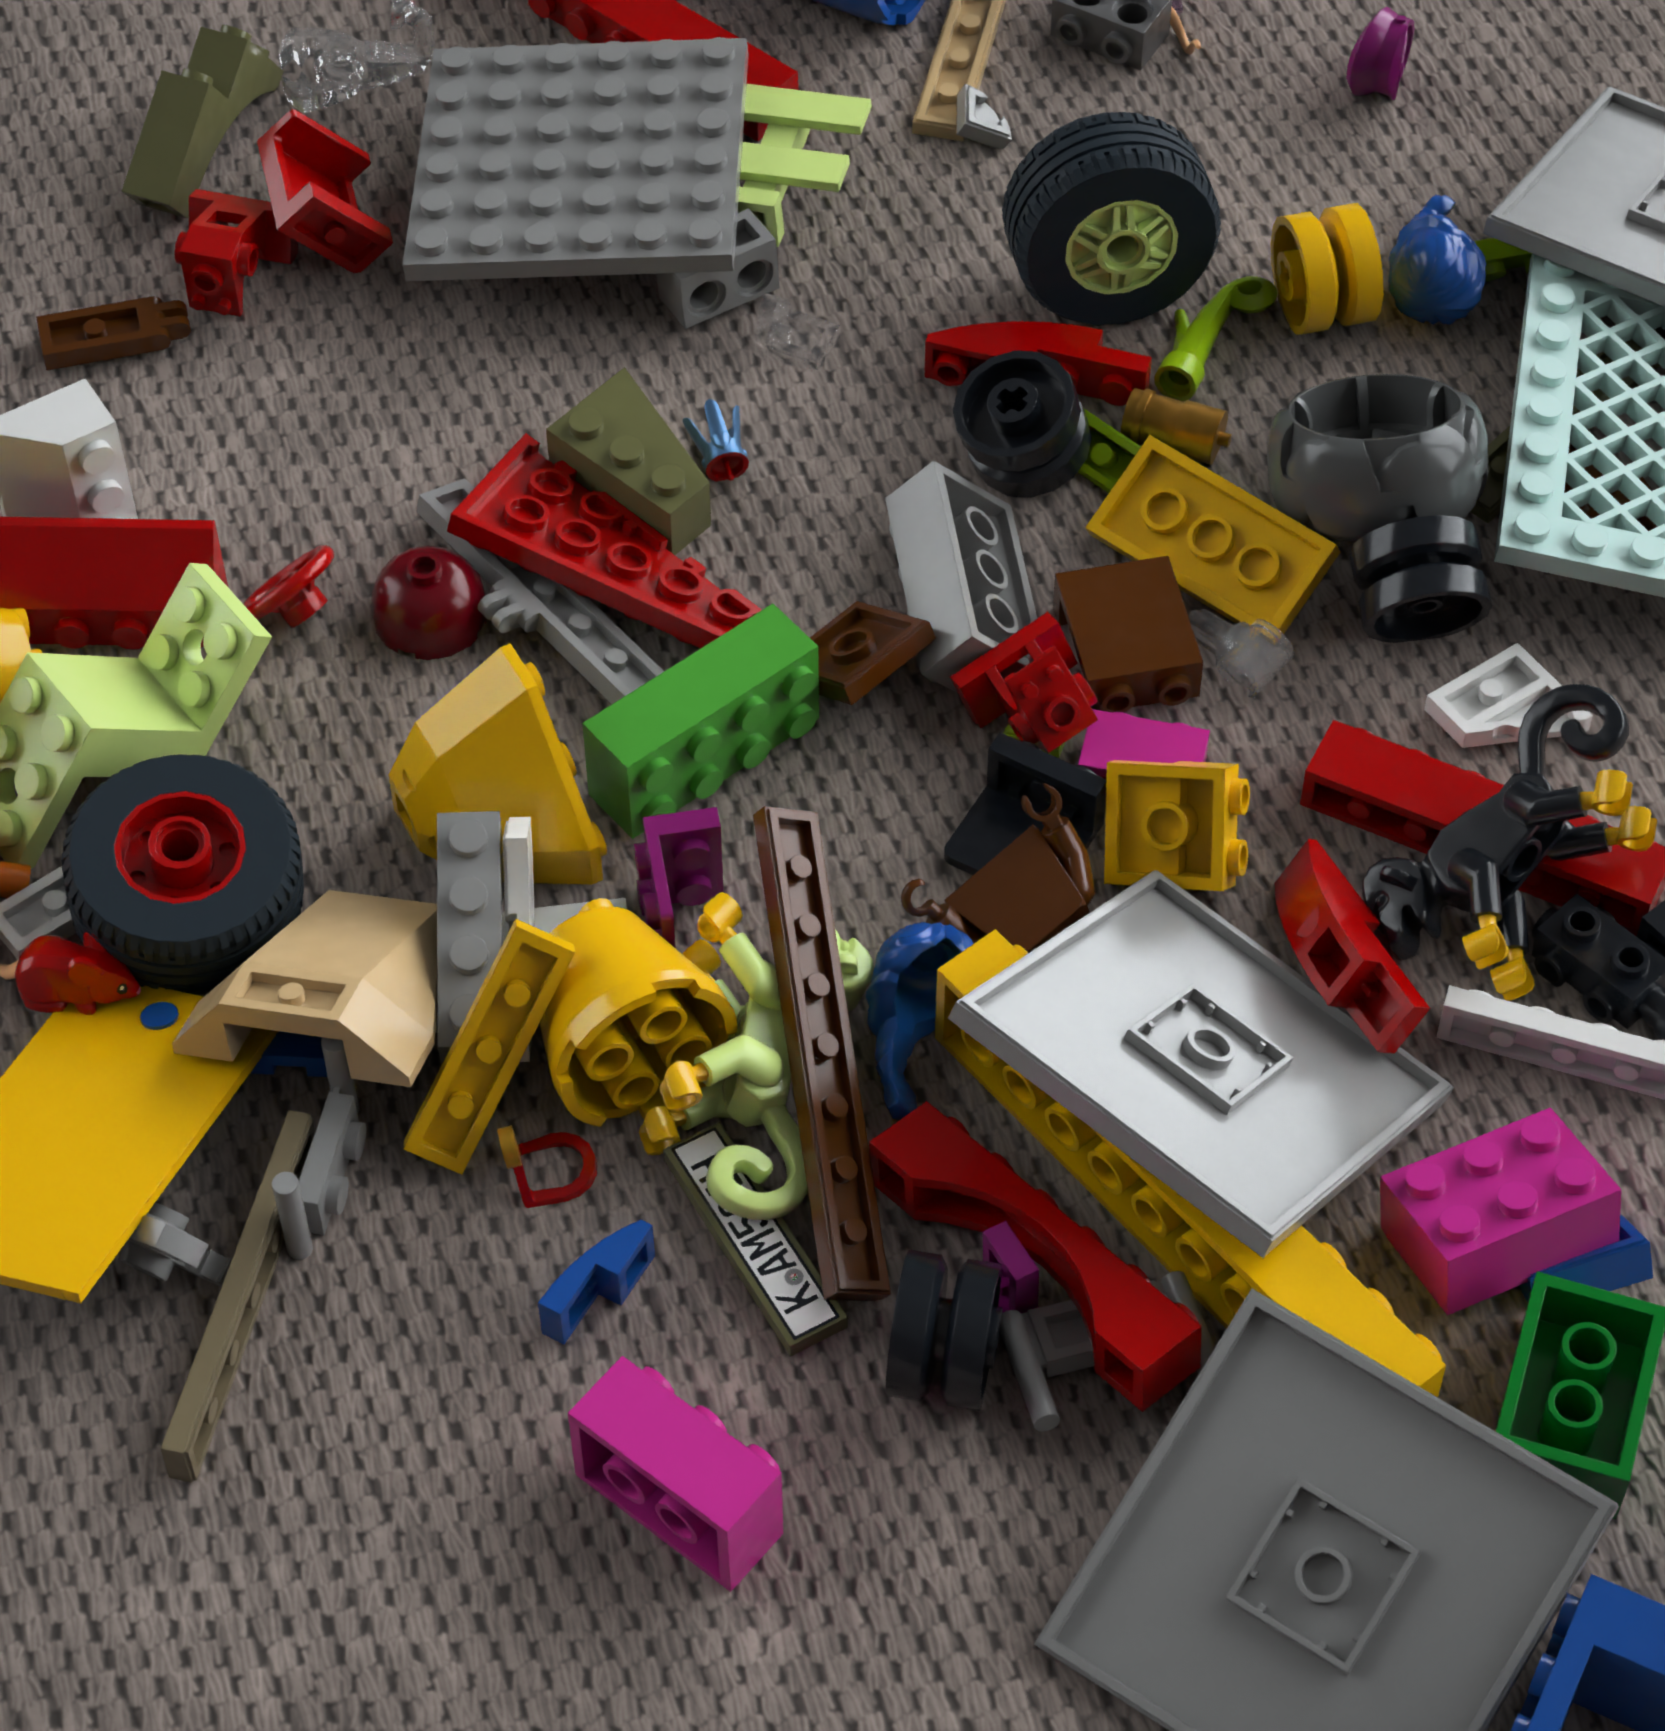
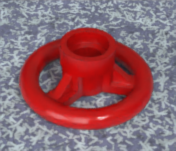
M321 545L300 556L261 585L244 601L243 605L257 620L269 613H280L291 628L301 624L328 601L321 590L314 586L315 579L332 563L334 559L333 549L330 546Z

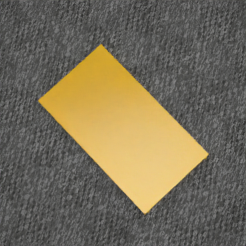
M144 986L140 987L141 992L136 997L112 1003L96 1002L97 1011L93 1015L80 1013L75 1005L68 1003L63 1011L53 1012L0 1077V1284L81 1304L141 1223L143 1216L149 1212L262 1058L261 1055L279 1031L253 1028L237 1056L231 1062L174 1053L173 1041L196 1004L204 996L162 987L154 989ZM169 1002L177 1007L179 1017L173 1025L167 1028L153 1030L146 1028L141 1023V1012L153 1003Z

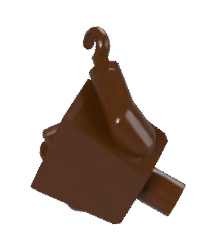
M1043 783L1045 790L1051 796V805L1046 811L1041 813L1035 812L1028 797L1023 795L1021 801L1023 810L1031 818L1043 823L1042 831L1040 832L1034 824L948 896L944 900L945 903L938 905L933 899H929L921 907L914 908L911 903V894L917 887L925 885V882L922 879H915L907 883L901 894V903L905 911L917 917L927 915L926 923L934 924L941 922L943 925H952L967 934L973 943H976L996 929L1010 944L1020 945L1028 953L1089 914L1088 905L1095 895L1090 857L1069 818L1060 817L1059 815L1062 808L1060 793L1054 787Z

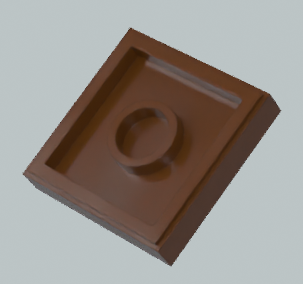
M856 601L810 637L819 647V695L853 705L936 639L930 622Z

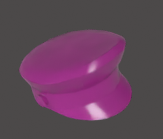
M1388 6L1380 9L1372 17L1359 36L1348 62L1346 79L1352 94L1364 96L1377 92L1388 95L1392 101L1396 99L1399 82L1405 70L1413 42L1415 27L1412 19L1398 15Z

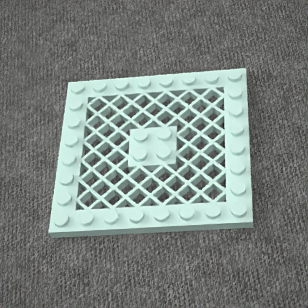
M1533 253L1529 264L1494 562L1665 598V411L1658 414L1647 404L1655 400L1665 409V375L1660 376L1651 367L1658 363L1665 369V339L1654 330L1659 327L1665 330V307ZM1607 315L1616 325L1609 328L1599 318ZM1581 331L1587 336V338L1580 340ZM1633 339L1642 349L1635 352L1625 342ZM1604 352L1613 362L1605 364L1596 354ZM1577 368L1584 374L1576 377ZM1630 376L1639 386L1631 389L1622 378ZM1600 389L1610 399L1601 402L1592 392ZM1573 405L1580 411L1572 415ZM1626 413L1636 424L1628 427L1617 416ZM1596 426L1607 437L1598 440L1588 429ZM1652 438L1663 449L1654 452L1644 441ZM1570 443L1576 449V451H1573L1568 454ZM1622 451L1633 462L1624 465L1614 454ZM1593 465L1603 476L1594 479L1584 468ZM1650 477L1660 488L1651 491L1639 478ZM1565 482H1567L1573 489L1564 493ZM1620 490L1630 501L1621 505L1610 493ZM1589 504L1599 516L1590 519L1579 507ZM1647 516L1657 527L1648 531L1636 519Z

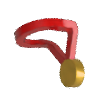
M512 1125L497 1129L507 1169L513 1168L521 1198L526 1208L566 1202L581 1196L592 1186L597 1176V1159L590 1144L580 1136L567 1132L550 1133L537 1139L517 1144ZM562 1146L572 1148L581 1154L583 1168L580 1175L572 1183L564 1187L532 1191L529 1188L521 1155Z

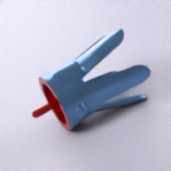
M708 399L704 407L711 442L708 443L690 418H683V424L703 456L701 463L706 470L707 477L716 482L728 479L733 481L734 478L740 477L749 466L747 451L742 449L740 409L738 405L733 408L732 428L727 431L717 402Z

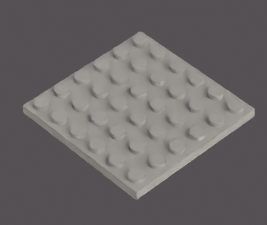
M717 37L699 40L663 39L643 42L610 41L607 43L587 44L557 43L554 45H504L501 47L434 49L402 264L405 280L433 281L734 271L748 69L747 38Z

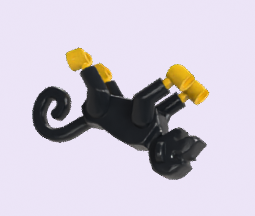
M1584 684L1564 685L1542 695L1524 715L1518 733L1519 773H1514L1499 793L1466 811L1444 827L1437 835L1423 861L1418 862L1399 857L1382 858L1369 867L1362 880L1363 900L1380 922L1377 929L1386 935L1389 947L1399 959L1406 960L1415 956L1420 946V931L1422 927L1432 938L1438 939L1442 932V909L1444 906L1449 905L1459 910L1470 912L1471 921L1480 925L1481 929L1462 937L1469 959L1475 962L1476 967L1481 970L1507 957V963L1490 969L1495 989L1507 1001L1524 996L1533 990L1535 980L1523 955L1529 952L1525 900L1518 889L1542 859L1547 855L1553 860L1564 861L1611 852L1612 845L1617 844L1625 849L1639 852L1646 851L1651 847L1655 838L1657 819L1651 818L1652 812L1649 808L1629 806L1633 784L1632 782H1627L1625 772L1612 769L1599 771L1594 791L1584 792L1581 786L1554 790L1545 778V742L1552 724L1568 712L1588 711L1596 714L1603 720L1602 728L1595 734H1586L1584 728L1576 719L1567 720L1562 724L1560 728L1562 739L1575 756L1586 761L1598 762L1607 760L1620 751L1629 736V722L1626 713L1614 697L1600 688ZM1594 809L1596 812L1609 816L1621 815L1619 827L1610 828L1607 822L1575 827L1568 820L1586 817L1587 810Z

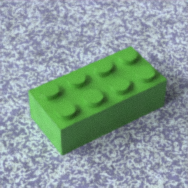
M771 604L582 723L589 795L633 839L644 832L643 817L676 813L678 809L695 798L705 799L719 789L723 780L743 767L747 769L756 767L767 757L770 750L790 737L797 739L804 736L812 729L816 720L819 719L818 645L776 605Z

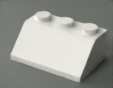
M82 379L0 415V506L3 517L138 519L116 421L86 379Z

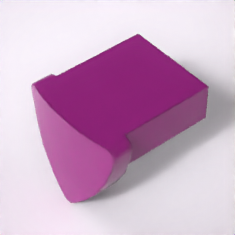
M1004 1221L983 1231V1261L1002 1264L999 1307H1002V1313L1009 1310H1017L1022 1314L1030 1309L1038 1308L1039 1269L1011 1227Z

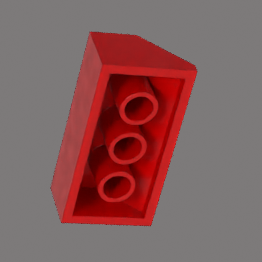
M0 517V608L25 609L30 627L29 644H60L72 649L82 648L86 645H118L129 650L140 649L147 642L189 563L207 564L228 587L215 520Z

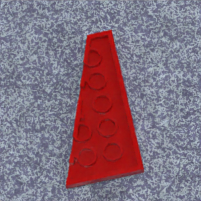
M527 433L521 437L450 515L447 532L468 541L471 545L488 550L520 565L529 572L538 573L570 588L579 595L590 597L622 612L631 619L640 620L673 635L681 642L692 644L699 648L706 646L762 610L735 589L721 590L704 577L707 568L694 558L689 557L683 562L667 550L668 539L606 492H590L575 481L577 471L566 462L561 460L554 465L539 454L540 443Z

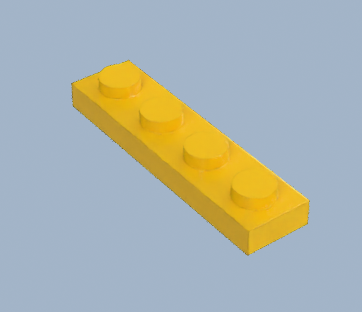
M515 918L404 1139V1150L456 1173L463 1174L575 954L573 944Z

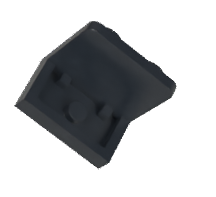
M1000 732L988 749L987 786L944 847L945 861L951 866L974 875L1033 824L1041 832L1044 827L1043 823L1028 816L1022 808L1021 801L1022 796L1026 795L1035 812L1041 813L1046 811L1051 805V796L1045 790L1043 783L1054 787L1060 793L1062 808L1059 815L1060 817L1069 818L1087 850L1104 824L1106 779L1097 776L1093 771L1084 766L1072 765L1043 752L1033 743L1019 741Z

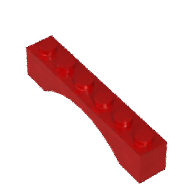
M926 1101L869 1141L875 1187L914 1220L948 1223L982 1233L1006 1221L1032 1260L1040 1264L1066 1290L1080 1312L1092 1344L1095 1373L1140 1411H1145L1200 1368L1202 1325L1199 1324L1193 1312L1182 1303H1173L1151 1284L1147 1275L1134 1264H1126L1107 1249L1095 1231L1087 1226H1079L1059 1209L1054 1199L1042 1189L1035 1190L1014 1173L1011 1165L1003 1156L996 1152L990 1153L970 1137L967 1129L959 1120L951 1116L946 1117Z

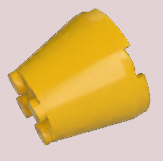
M599 898L586 903L577 915L562 922L549 933L573 944L575 947V954L539 1024L552 1083L565 1107L576 1119L589 1125L601 1127L607 1118L622 1117L639 1110L644 1119L650 1109L657 1106H666L659 1087L665 1079L666 1071L671 1064L687 1061L693 1066L696 1056L725 1043L730 1034L737 1033V1019L734 1009L720 987L633 912L624 908L614 907L608 899ZM703 1082L698 1083L700 1088L706 1086Z

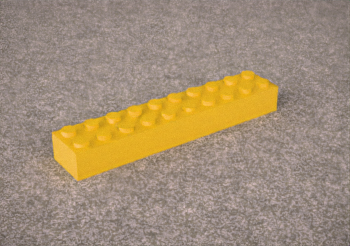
M995 929L937 969L935 1039L1169 1272L1181 1271L1185 1273L1194 1297L1226 1329L1252 1288L1436 1397L1439 1396L1446 1364L1442 1361L1436 1346L1427 1337L1418 1333L1414 1334L1394 1315L1393 1308L1385 1296L1374 1288H1366L1347 1269L1344 1259L1333 1246L1326 1242L1320 1243L1301 1225L1262 1258L948 1019L957 1000L1027 955L1028 952L1023 947L1017 944H1010Z

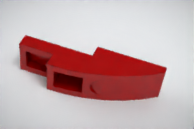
M991 322L954 327L929 333L925 341L924 377L937 380L947 386L962 385L972 370L991 357L1011 351H1036L1057 360L1071 376L1077 394L1103 399L1111 405L1122 406L1127 405L1134 388L1141 390L1149 389L1152 357L1102 346V329L1052 322Z
M1308 838L1274 883L1277 909L1286 936L1297 959L1328 1006L1345 1008L1377 1052L1395 1054L1431 1008L1373 932L1380 925L1378 919L1319 842Z

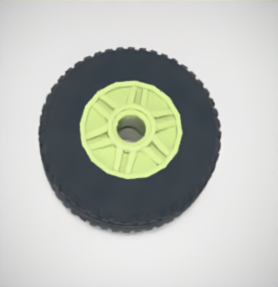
M1106 112L1078 118L1055 129L1038 142L1019 163L1006 187L1002 218L1004 231L1019 275L1027 291L1030 292L1035 300H1038L1039 304L1047 308L1048 311L1069 320L1093 325L1122 324L1143 319L1167 308L1187 293L1201 277L1218 245V237L1221 231L1220 208L1195 147L1175 127L1166 124V122L1160 119H1155V117L1130 112Z

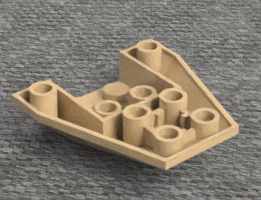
M328 890L196 1004L172 1043L174 1053L233 1062L253 1028L342 1040L351 1079L412 1087L435 1045L438 1008L437 904Z

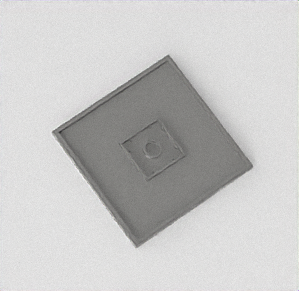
M1607 87L1487 217L1483 234L1665 307V107L1613 87Z
M1158 870L1152 871L957 1000L948 1017L959 1028L1262 1258L1439 1109L1454 1088L1448 1081L1401 1047H1399L1395 1054L1377 1052L1345 1008L1328 1006L1312 982Z
M1251 1288L1034 1645L1169 1731H1487L1619 1506L1615 1501Z

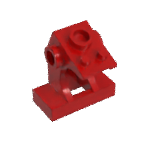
M196 189L189 195V229L187 232L182 231L179 233L174 253L176 263L182 265L189 307L198 311L207 310L218 312L221 315L229 314L241 317L243 313L244 277H252L254 275L258 259L291 264L298 253V242L277 230L270 201ZM228 222L239 225L237 227L228 226Z
M1046 612L950 676L969 716L980 728L1006 713L1010 717L1008 719L1009 725L1020 741L1033 743L1047 753H1050L1098 721L1091 706L1098 702L1097 697L1080 673L1077 672L1072 676L1069 671L1078 662L1059 622L1049 612ZM1024 656H1027L1030 664L1003 679L1000 672Z

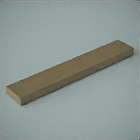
M288 1110L160 1448L169 1478L190 1483L198 1478L285 1243L273 1193L272 1180L281 1172H291L297 1176L299 1181L315 1134L314 1123L310 1114Z

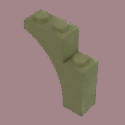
M222 25L220 31L201 26L187 69L184 68L181 75L161 70L121 192L139 205L188 218L189 195L196 189H199L207 167L226 131L249 103L262 94L275 91L280 84L284 71L268 58L270 52L267 49L251 42V34L229 25Z

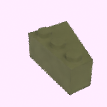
M625 367L546 429L548 456L551 463L555 465L556 462L561 460L566 462L577 471L575 481L590 492H606L668 539L666 549L674 555L679 553L711 526L710 483Z

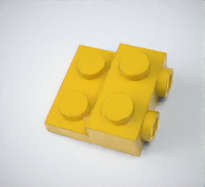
M1112 760L1107 762L1104 884L1131 886L1152 871L1158 870L1182 889L1224 891L1235 886L1236 876H1244L1248 864L1247 842L1244 839H1237V815H1245L1247 813L1250 801V786L1248 779L1238 778L1239 764L1193 761L1162 763Z

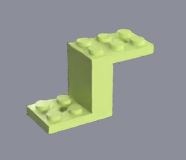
M188 564L138 658L27 652L0 703V856L5 862L30 865L31 869L35 867L83 777H111L113 774L119 773L120 770L131 767L141 761L168 755L206 756L272 638L268 631L207 564ZM202 639L205 652L207 653L204 660L201 655Z

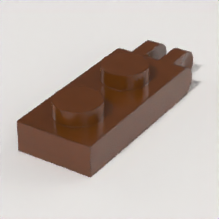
M156 296L36 317L46 371L164 350L170 346L172 340L183 339L191 333L186 304L180 300L163 302L161 298Z

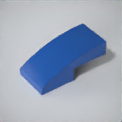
M641 1219L623 1227L601 1240L573 1262L557 1278L538 1302L542 1334L564 1345L598 1295L622 1305L655 1257L653 1225Z

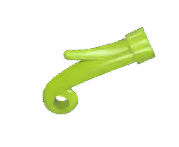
M1247 276L1233 280L1215 294L1199 311L1191 324L1185 310L1177 309L1174 314L1176 328L1173 350L1164 357L1155 373L1154 382L1157 389L1164 396L1180 401L1191 399L1204 378V365L1231 311L1235 308L1244 313H1257L1270 308L1275 303L1278 295L1276 286L1268 279L1257 276Z

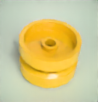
M1350 203L1324 208L1319 220L1310 211L1277 217L1272 227L1271 266L1274 285L1278 291V301L1291 330L1296 335L1329 330L1335 318L1342 326L1376 321L1381 312L1384 296L1383 269L1374 228L1366 211L1358 203Z

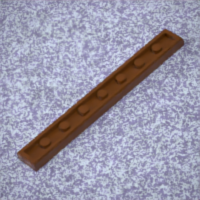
M764 806L753 814L823 1297L824 1300H882L891 1295L818 814L811 811Z

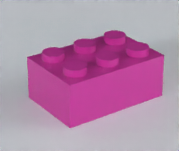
M1550 1107L1380 1176L1381 1229L1389 1242L1448 1316L1527 1283L1531 1274L1618 1242L1622 1189Z
M622 1355L568 1412L575 1475L730 1592L784 1534L782 1472H780V1468L774 1458L761 1447L755 1444H749L746 1447L727 1433V1429L720 1418L708 1408L702 1405H697L695 1408L690 1406L674 1394L671 1384L655 1369L647 1366L640 1369Z

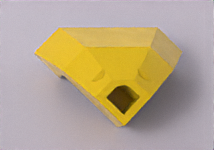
M511 643L497 649L414 723L388 774L394 810L418 850L436 860L437 813L500 811L502 834H504L506 821H509V817L531 816L534 883L593 885L603 880L601 857L607 855L605 840L598 826L593 821H590L574 780V776L577 774L574 760L567 746L559 741L543 700L545 687L541 675L532 662L526 664L522 662Z

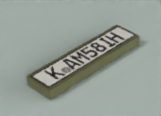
M719 1122L663 1149L664 1161L791 1357L848 1328V1317L837 1300H824L820 1274L782 1217L770 1220L747 1219L723 1209L711 1197L706 1183L708 1167L719 1150L734 1145ZM743 1173L733 1174L734 1180L741 1186L752 1191L765 1192L761 1184L753 1182L747 1175Z

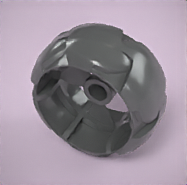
M1399 374L1360 375L1336 379L1298 393L1290 401L1288 408L1280 409L1273 418L1267 439L1268 485L1279 511L1321 536L1335 540L1356 542L1365 534L1384 525L1414 517L1443 515L1464 519L1473 509L1476 501L1482 496L1487 482L1488 433L1482 413L1475 402L1466 393L1458 392L1439 381Z

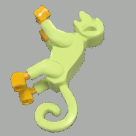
M720 892L704 905L703 914L698 918V932L707 941L712 943L720 941L722 945L719 948V952L749 994V999L746 1005H740L722 979L715 981L711 976L720 967L721 960L717 951L707 941L699 939L683 952L687 959L720 987L734 1009L737 1019V1033L730 1034L727 1042L696 1056L693 1066L687 1061L671 1064L666 1071L665 1079L659 1087L666 1106H657L648 1111L643 1124L639 1128V1136L645 1152L653 1156L663 1154V1149L681 1141L676 1128L678 1126H681L684 1130H690L714 1117L734 1119L745 1127L763 1124L784 1159L787 1172L785 1184L770 1192L752 1191L738 1184L734 1180L733 1174L743 1173L755 1183H764L772 1173L774 1165L772 1160L761 1150L749 1145L737 1144L727 1146L718 1151L708 1167L706 1183L711 1197L728 1212L751 1220H770L780 1218L792 1212L800 1205L808 1193L799 1127L786 1107L792 1078L775 965L761 957L745 933L737 934L733 930L742 920V910L730 895ZM836 931L846 1003L849 1012L856 1008L872 980L874 965L868 950L856 938L852 937L848 941L843 940ZM703 1082L706 1086L700 1088L698 1083Z

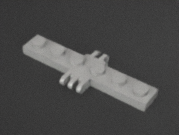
M465 478L419 494L416 512L458 554L469 561L474 569L492 586L489 594L480 600L478 611L485 618L492 619V625L499 632L505 633L521 627L527 633L537 630L611 704L664 672L597 607L601 602L579 595L562 584L538 573L529 572L512 561L488 550L477 548L468 541L447 532L451 513L474 489Z

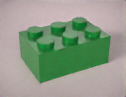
M1537 1271L1525 1310L1495 1432L1618 1503L1619 1508L1614 1514L1613 1519H1617L1632 1475L1665 1331V1306Z

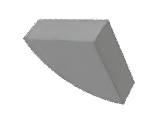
M965 84L957 94V135L994 148H1006L1012 140L1007 120L1004 116L1000 120L995 111L985 102L988 97L983 92Z

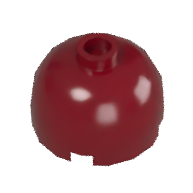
M429 545L415 547L394 556L378 574L372 591L371 607L376 634L389 649L397 653L398 649L407 653H414L416 659L423 660L451 657L470 647L477 639L478 631L483 627L484 622L486 624L487 618L478 611L480 600L486 596L479 573L462 555L444 547Z

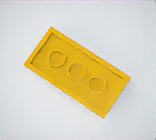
M1151 435L1148 436L1085 527L1092 537L1132 561L1169 556L1181 591L1274 647L1340 554L1337 544Z

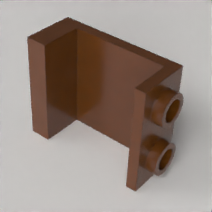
M1169 556L1055 574L1054 614L1060 625L1068 624L1083 676L1098 700L1096 704L1091 706L1092 709L1112 713H1125L1132 707L1156 703L1174 706L1187 701L1189 698L1200 697L1203 659Z

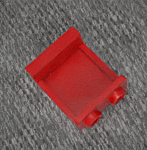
M295 109L289 110L257 140L278 231L353 274L362 272L393 244L389 227L358 210L352 184L354 179L371 164L367 152Z

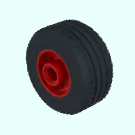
M178 754L152 758L136 763L131 767L120 770L119 773L113 774L106 782L97 786L96 790L91 792L87 796L86 801L78 807L77 813L73 815L70 822L71 826L68 827L65 833L66 839L63 840L61 858L62 872L75 932L79 939H81L82 944L84 933H89L108 953L128 967L140 987L149 986L154 989L162 987L190 994L206 993L205 991L214 989L301 914L304 893L300 840L297 834L296 823L293 821V815L286 808L284 800L279 797L273 788L269 787L264 779L258 778L257 774L246 771L244 767L232 764L230 761L218 760L211 756Z

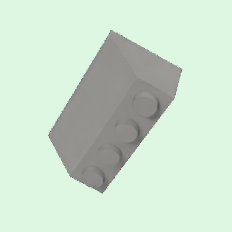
M933 460L888 495L885 501L890 520L889 531L894 540L899 564L898 575L903 583L908 608L907 615L929 621L936 636L934 641L917 653V666L921 674L930 682L939 683L958 693L950 676L1036 620L1037 615L1011 505ZM1024 656L1000 672L1003 679L1030 664L1027 656Z

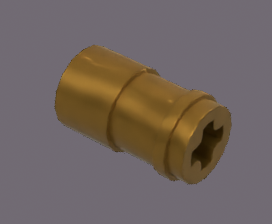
M1134 388L1128 399L1120 432L1136 444L1144 443L1148 436L1151 435L1190 459L1210 465L1213 464L1220 447L1228 448L1232 439V434L1225 432L1228 411L1190 400L1183 402L1158 395L1156 391L1151 389L1141 390Z

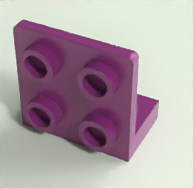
M717 807L643 817L645 842L634 844L638 875L636 884L641 916H645L646 924L674 948H676L672 904L680 903L686 906H696L707 902L718 893L724 892L721 825Z

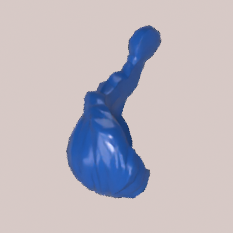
M1434 195L1424 205L1423 209L1412 218L1410 223L1401 229L1396 244L1389 255L1390 271L1388 285L1389 292L1395 299V306L1406 316L1422 323L1428 321L1433 325L1438 321L1451 325L1457 319L1466 317L1469 311L1473 310L1480 302L1482 290L1486 282V260L1484 254L1468 234L1459 230L1455 223L1446 217L1456 204L1447 195Z
M921 922L908 925L899 929L884 941L877 953L871 984L865 995L869 1005L867 1024L871 1032L876 1036V1070L881 1077L880 1082L884 1086V1101L892 1118L898 1121L917 1108L915 1093L907 1083L903 1072L907 1066V1059L913 1052L914 1045L921 1038L930 1035L935 1030L937 969L974 944L967 934L952 925H943L941 922L934 924Z

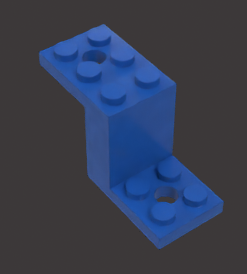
M1591 1574L1581 1598L1569 1593L1567 1594L1554 1625L1553 1634L1546 1652H1543L1530 1683L1528 1695L1520 1714L1518 1713L1511 1731H1561L1572 1703L1637 1731H1665V1605Z

